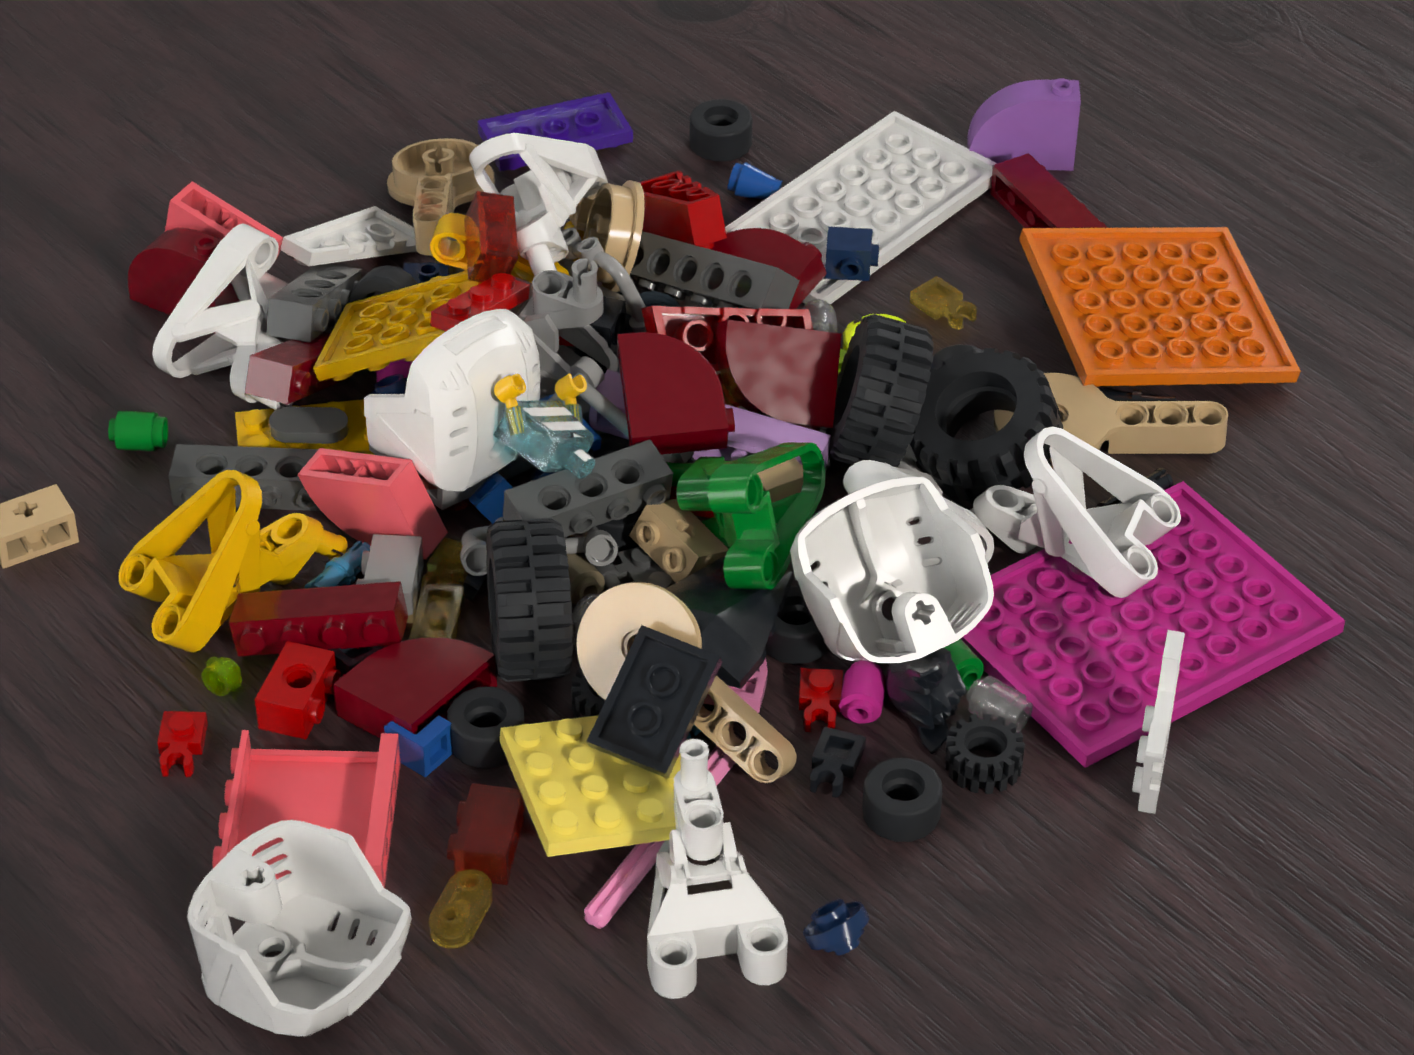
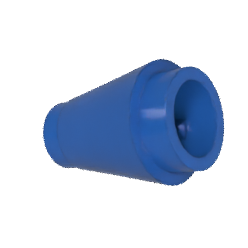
M747 162L744 165L735 163L727 190L735 192V196L765 200L781 189L783 181L777 180L775 177Z

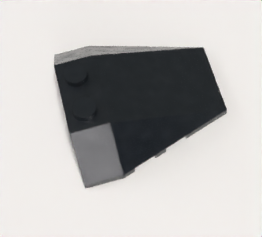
M725 556L666 588V590L677 596L694 615L701 633L702 649L721 656L723 662L717 672V676L726 685L742 689L765 660L767 654L765 646L768 637L774 635L776 629L774 621L777 612L783 610L794 575L792 571L786 570L783 578L771 590L729 588L724 578Z

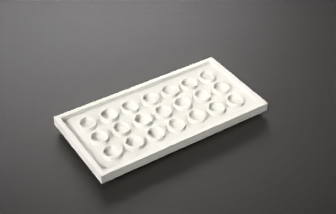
M893 111L725 227L726 233L747 228H764L782 232L803 244L805 242L813 244L821 252V260L826 268L828 226L873 229L872 244H879L878 267H870L871 275L990 189L992 168L997 163L974 151H969L968 148ZM824 276L803 300V303L820 312L862 281L825 279Z

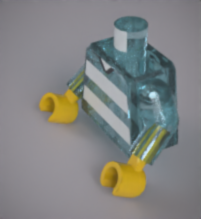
M568 373L557 381L555 392L561 400L565 401V405L559 400L517 401L516 397L526 391V385L521 375H508L495 384L494 393L501 402L505 403L506 409H503L504 416L494 436L541 471L559 472L568 469L577 478H585L595 466V460L587 454L594 441V435L583 425L581 405L577 404L576 397L587 389L585 378L579 374L572 379V375Z

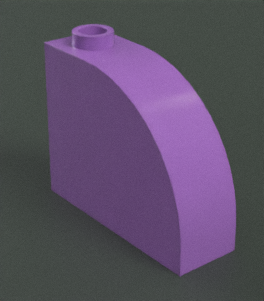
M1064 78L1056 80H1029L1015 83L991 95L974 114L969 126L967 148L969 151H974L997 164L1029 153L1047 170L1073 171L1081 103L1079 81Z

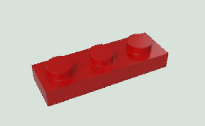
M494 274L491 278L477 286L471 287L470 290L454 299H450L447 303L431 311L430 326L447 331L460 322L485 311L494 309L511 310L529 299L530 284L515 280V277L510 274Z

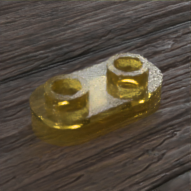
M469 869L460 871L449 879L429 916L430 936L437 945L444 948H459L472 940L493 900L492 882L485 873Z

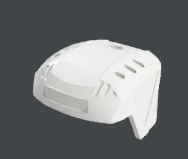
M494 309L472 316L440 335L412 362L405 394H369L364 397V416L366 417L367 438L370 446L388 457L411 459L419 475L423 476L427 482L446 491H466L467 488L496 473L511 461H515L524 448L520 442H527L536 420V416L530 415L522 408H539L540 361L532 329L515 313L507 309ZM519 374L526 385L525 393L516 397L523 433L513 435L508 409H506L505 403L496 397L494 387L504 377Z
M904 477L886 480L869 485L838 499L816 513L815 516L805 523L796 534L790 549L795 580L798 581L805 603L824 638V643L833 654L841 659L851 661L864 660L877 663H902L922 658L958 641L970 632L987 614L993 602V583L985 559L986 553L978 532L948 508L939 491L925 477ZM909 518H919V522L917 524H906V521ZM931 537L930 543L914 545L915 539ZM937 557L940 560L938 564L922 566L923 560ZM816 561L818 565L811 571L810 566ZM892 597L895 599L891 611L893 620L888 621L883 616L881 609L884 601Z
M284 820L271 824L251 834L236 845L204 877L193 895L187 914V920L201 965V978L207 997L217 1006L219 1005L229 1013L252 1025L269 1030L275 1034L290 1036H308L342 1020L347 1015L350 1016L365 1003L382 985L400 961L401 952L412 919L410 907L400 897L383 887L352 835L297 820ZM276 838L283 839L282 842L252 856L254 850L259 846ZM278 855H287L286 858L281 859L271 865L265 863L269 859L276 857ZM285 870L291 871L290 874L276 880L275 874ZM228 916L245 921L234 935ZM339 917L335 930L330 932L335 919ZM359 926L355 938L351 939L355 927ZM376 937L374 944L370 945L372 939ZM271 951L282 952L275 957H264L266 953Z

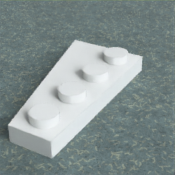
M376 206L283 237L280 249L292 256L295 262L304 266L417 251L414 227Z

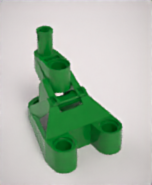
M787 442L733 461H725V457H700L694 463L666 462L673 472L672 487H677V502L681 510L713 511L716 522L719 525V535L725 538L730 547L724 559L723 569L724 578L729 588L773 589L783 578L792 560L790 549L796 534L812 518L823 495L825 464L819 447L811 442ZM800 456L803 465L801 492L771 503L769 491H763V484L757 473Z

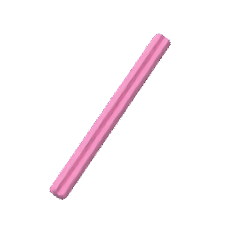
M717 745L708 756V771L712 773L716 786L736 763ZM664 841L636 844L584 909L586 915L584 920L589 925H593L597 929L607 925L654 866L656 855Z

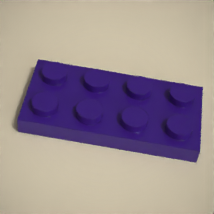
M610 92L477 121L478 133L483 142L509 133L584 143L595 150L614 148L633 142V130ZM510 154L494 160L499 171L515 170L519 167L527 166L519 154Z

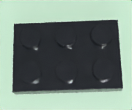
M641 625L586 741L589 747L668 779L679 757L680 746L686 741L723 662L721 656Z

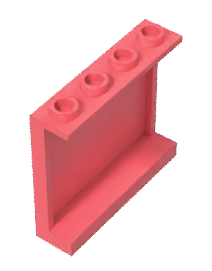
M242 730L239 748H232L230 766L234 778L233 780H226L225 805L228 806V812L220 813L219 838L223 840L221 846L214 847L213 868L236 845L251 834L279 821L297 820L352 835L385 888L401 766L398 734L381 733L378 752L251 749L249 730ZM276 838L259 846L254 850L252 856L282 842L283 839ZM278 855L276 857L269 859L265 863L271 865L281 859L286 858L287 855ZM285 870L275 874L276 880L290 874L291 871Z

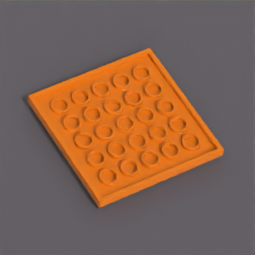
M1228 227L1022 228L1019 241L1083 386L1091 384L1100 387L1297 382L1301 370Z

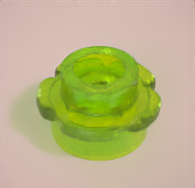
M215 656L207 661V667L202 671V680L213 694L225 696L230 691L235 692L241 686V671L235 661L224 657L218 659Z

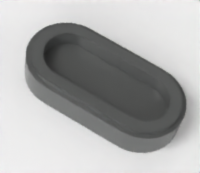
M283 407L274 411L269 418L272 437L283 443L332 444L344 439L349 431L346 413L333 407Z

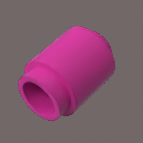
M864 660L857 661L851 665L844 675L839 708L842 715L852 722L859 724L870 723L877 720L882 713L886 678L878 664Z

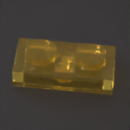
M423 583L409 640L419 638L455 639L465 599L464 587Z

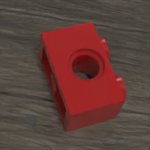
M290 641L286 642L255 698L258 729L307 739L314 724H320L322 721L325 703L330 694L335 695L333 684L341 677L340 670H336L335 651Z

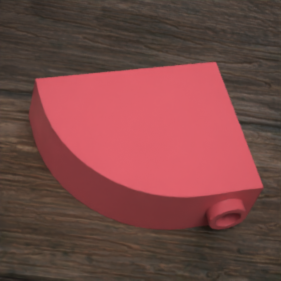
M193 181L169 202L165 232L174 228H189L222 240L235 226L244 223L275 238L279 246L278 255L283 240L282 236Z
M319 448L297 474L308 495L325 516L342 531L357 541H362V543L367 542L371 546L373 534L422 537L423 559L426 560L448 533L411 459Z

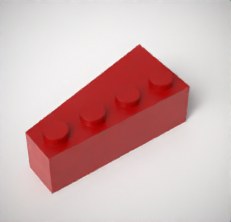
M680 170L639 182L644 192L643 232L707 249L713 248L714 242L727 238L719 194L707 187H701V183L697 181L692 182L691 177L688 175L683 176V172Z
M648 306L641 308L646 332L667 335L692 346L708 360L715 372L719 371L716 358L718 322L734 320L813 330L809 309Z

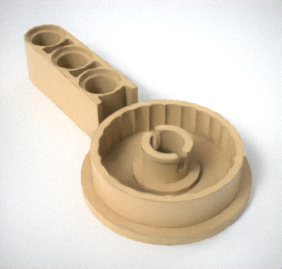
M432 139L411 144L394 155L392 159L393 171L387 179L388 192L395 200L414 206L412 216L416 250L419 254L433 256L430 251V242L436 225L442 216L454 213L455 207L473 201L485 194L477 183L469 161L470 153L478 146L477 144L461 139ZM488 164L484 170L494 184V171Z
M632 180L626 181L622 186L605 183L600 187L597 194L582 198L576 206V213L569 215V219L575 229L585 231L583 240L589 237L598 238L605 253L620 262L630 275L639 249L643 229L645 206L643 188L639 182ZM599 267L597 281L602 282L603 287L614 292L620 291L611 275Z
M1044 373L1061 413L1063 429L1100 450L1102 443L1109 440L1108 454L1216 453L1225 446L1228 411L1218 402L1114 401L1107 398L1093 384L1083 386L1079 377L1063 373ZM994 410L996 432L1001 430L1010 421L1014 412ZM1050 458L1049 460H1050V463H1051V467H1052V469H1053L1052 460H1051V458Z
M625 583L600 594L585 611L577 634L578 660L588 683L604 700L608 697L641 625L702 649L701 633L694 615L670 591L651 583ZM716 675L708 692L714 701L713 712L708 711L702 705L694 725L758 782H774L789 773L796 764L797 755L795 748ZM735 721L742 724L745 728V741L740 740L734 734L733 723ZM766 750L771 751L777 757V770L767 765L765 761Z

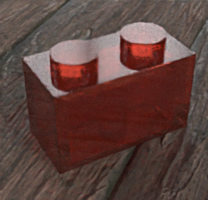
M476 191L464 219L467 271L469 281L484 282L494 274H511L518 260L514 196Z
M471 783L467 801L460 800L456 818L457 827H459L458 833H451L448 841L447 859L454 860L455 879L508 885L525 821L524 800L520 789Z

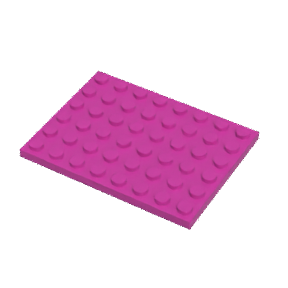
M1184 481L1164 490L1173 498L1180 509V523L1152 544L1146 545L1157 561L1158 571L1154 579L1127 597H1115L1093 578L1061 556L1049 555L1043 549L990 575L994 591L992 605L981 621L961 638L982 661L984 671L1084 768L1140 739V736H1147L1149 732L1142 731L1146 705L1155 707L1168 630L1185 633L1171 723L1337 636L1344 630L1345 620Z

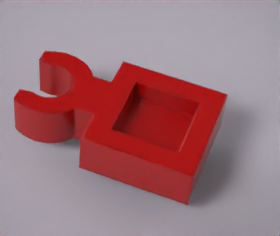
M801 668L799 710H804L803 728L805 732H811V725L816 720H822L827 723L828 728L835 729L836 712H840L843 670Z
M163 712L157 742L159 754H161L159 761L163 777H168L170 767L175 764H182L184 766L185 777L192 776L194 772L192 755H202L208 726L206 712Z

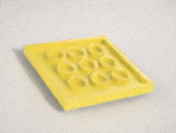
M599 715L500 728V744L547 857L669 840L671 830H676L674 777L681 770L680 754L667 779L589 747L586 741Z

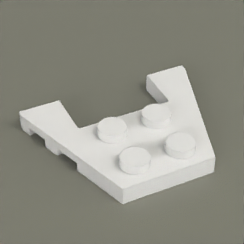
M1167 631L1155 707L1146 705L1142 731L1149 732L1148 736H1140L1136 762L1144 763L1143 767L1136 766L1132 792L1140 793L1138 811L1153 814L1156 812L1185 637L1184 632Z

